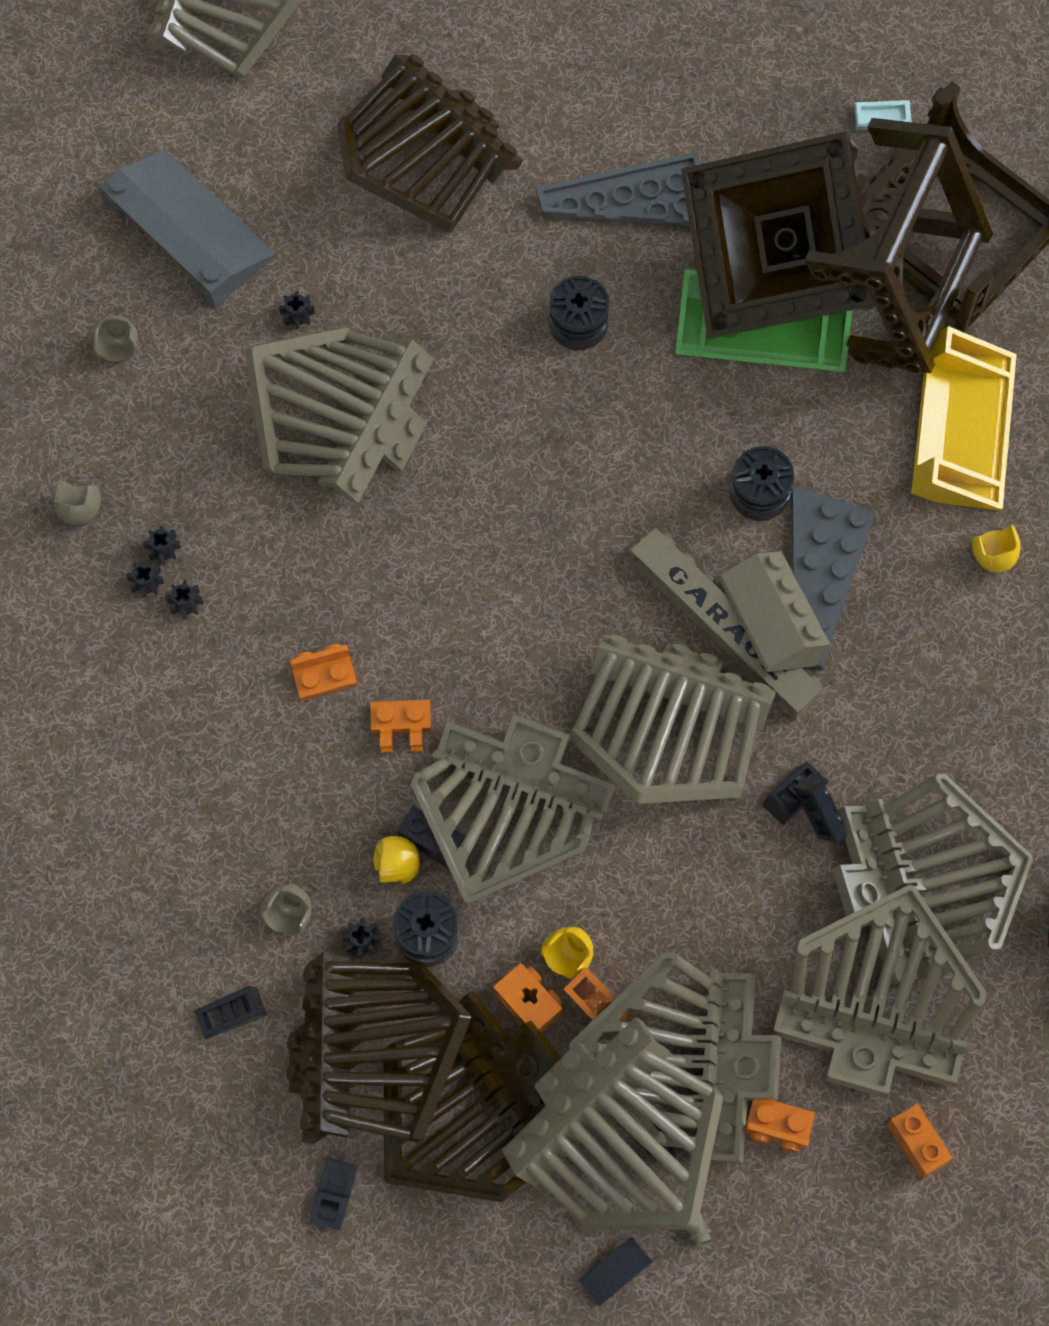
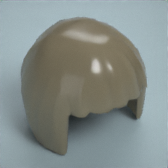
M108 315L99 321L93 331L91 340L93 351L98 357L107 361L121 362L128 360L134 356L138 347L137 329L130 319L125 318V316Z
M58 480L53 496L54 510L63 522L71 525H85L97 516L102 501L100 488L91 485L73 486L62 480Z
M296 884L278 886L264 897L260 906V917L275 932L291 936L299 935L306 928L310 920L312 911L310 898L306 891Z

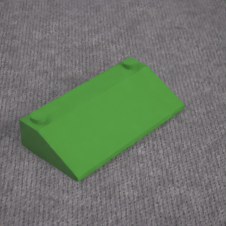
M685 269L675 354L845 372L848 352L846 343L850 335L852 311L742 332L732 338L707 339L697 270Z

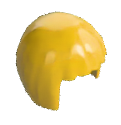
M1011 525L1004 530L990 531L979 537H972L973 554L977 562L985 570L1001 573L1010 570L1016 564L1021 547L1015 526Z
M388 836L377 842L373 862L375 870H379V881L381 883L401 881L402 885L411 882L420 870L419 853L415 844L401 836Z
M564 927L554 931L545 939L541 946V954L553 972L567 979H574L581 971L589 967L594 954L593 943L583 929Z

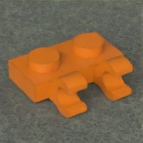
M430 700L370 702L371 733L380 734L381 753H393L392 733H410L411 752H423L422 732H431Z

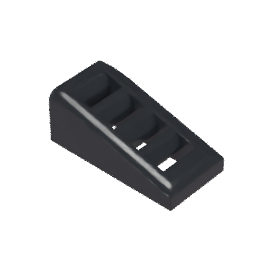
M808 761L769 793L763 802V807L782 825H785L803 808L793 789V783H800L803 780L800 776L803 774L808 777L814 772L819 773ZM821 775L826 786L829 781ZM787 791L797 801L794 803L784 792Z
M247 986L194 1010L205 1039L267 1016L258 989L253 986ZM245 998L248 999V1002L252 1010L251 1012H248L247 1006L244 1001ZM232 1003H237L241 1014L240 1017H236ZM222 1007L225 1008L229 1019L226 1023L220 1010ZM212 1011L218 1025L215 1028L212 1027L208 1015Z

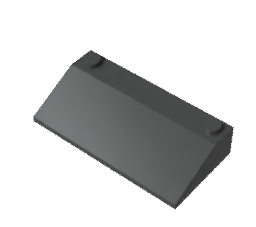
M165 149L119 169L98 186L103 202L121 220L128 216L193 277L196 291L214 308L277 256L263 240Z

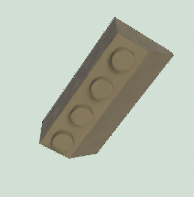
M781 551L757 553L719 576V580L766 672L817 665L831 644Z

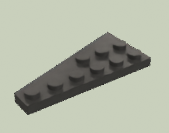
M692 152L536 187V195L543 217L690 226L681 169L699 165L700 160L697 152Z
M793 485V574L831 644L876 512ZM830 646L817 665L812 666L813 668L822 670Z

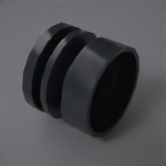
M572 276L563 279L554 287L550 295V331L553 338L561 346L571 350H586L595 347L603 340L608 330L609 297L605 288L597 280L587 276Z
M769 446L753 447L742 453L736 460L730 486L731 502L740 514L752 520L764 521L775 518L784 511L790 499L795 477L793 465L789 458L780 450Z
M430 892L413 894L401 902L394 915L393 929L398 949L406 960L422 962L426 967L440 965L452 957L459 944L460 930L457 914L451 903L439 894ZM426 921H430L432 928L428 927L426 931H422L421 925H425Z

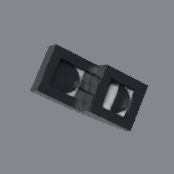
M329 1157L326 1158L319 1190L316 1192L309 1220L310 1223L341 1230L359 1165Z
M631 1237L579 1281L600 1307L653 1261L636 1240Z

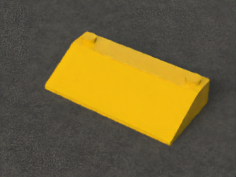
M947 326L942 329L931 354L935 362L931 374H923L911 493L933 502L1001 511L1003 510L1016 354Z

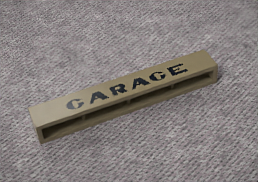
M657 528L653 529L630 550V561L754 682L766 684L771 690L776 691L774 701L796 721L821 698L823 688L819 679L812 673L807 674L802 668L766 672L726 592L723 593L716 586L715 579L709 573H702L696 567V562L688 553H682L675 547L676 544L671 536L665 532L662 534Z

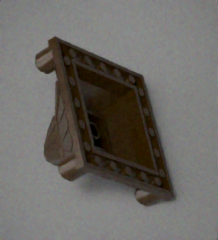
M848 131L681 169L707 339L732 338L742 332L858 309L870 310L875 307L867 286L857 284L846 285L832 280L820 281L813 278L805 262L809 250L832 254L850 249L866 240L854 171V162L857 158L858 150L856 144L850 139Z

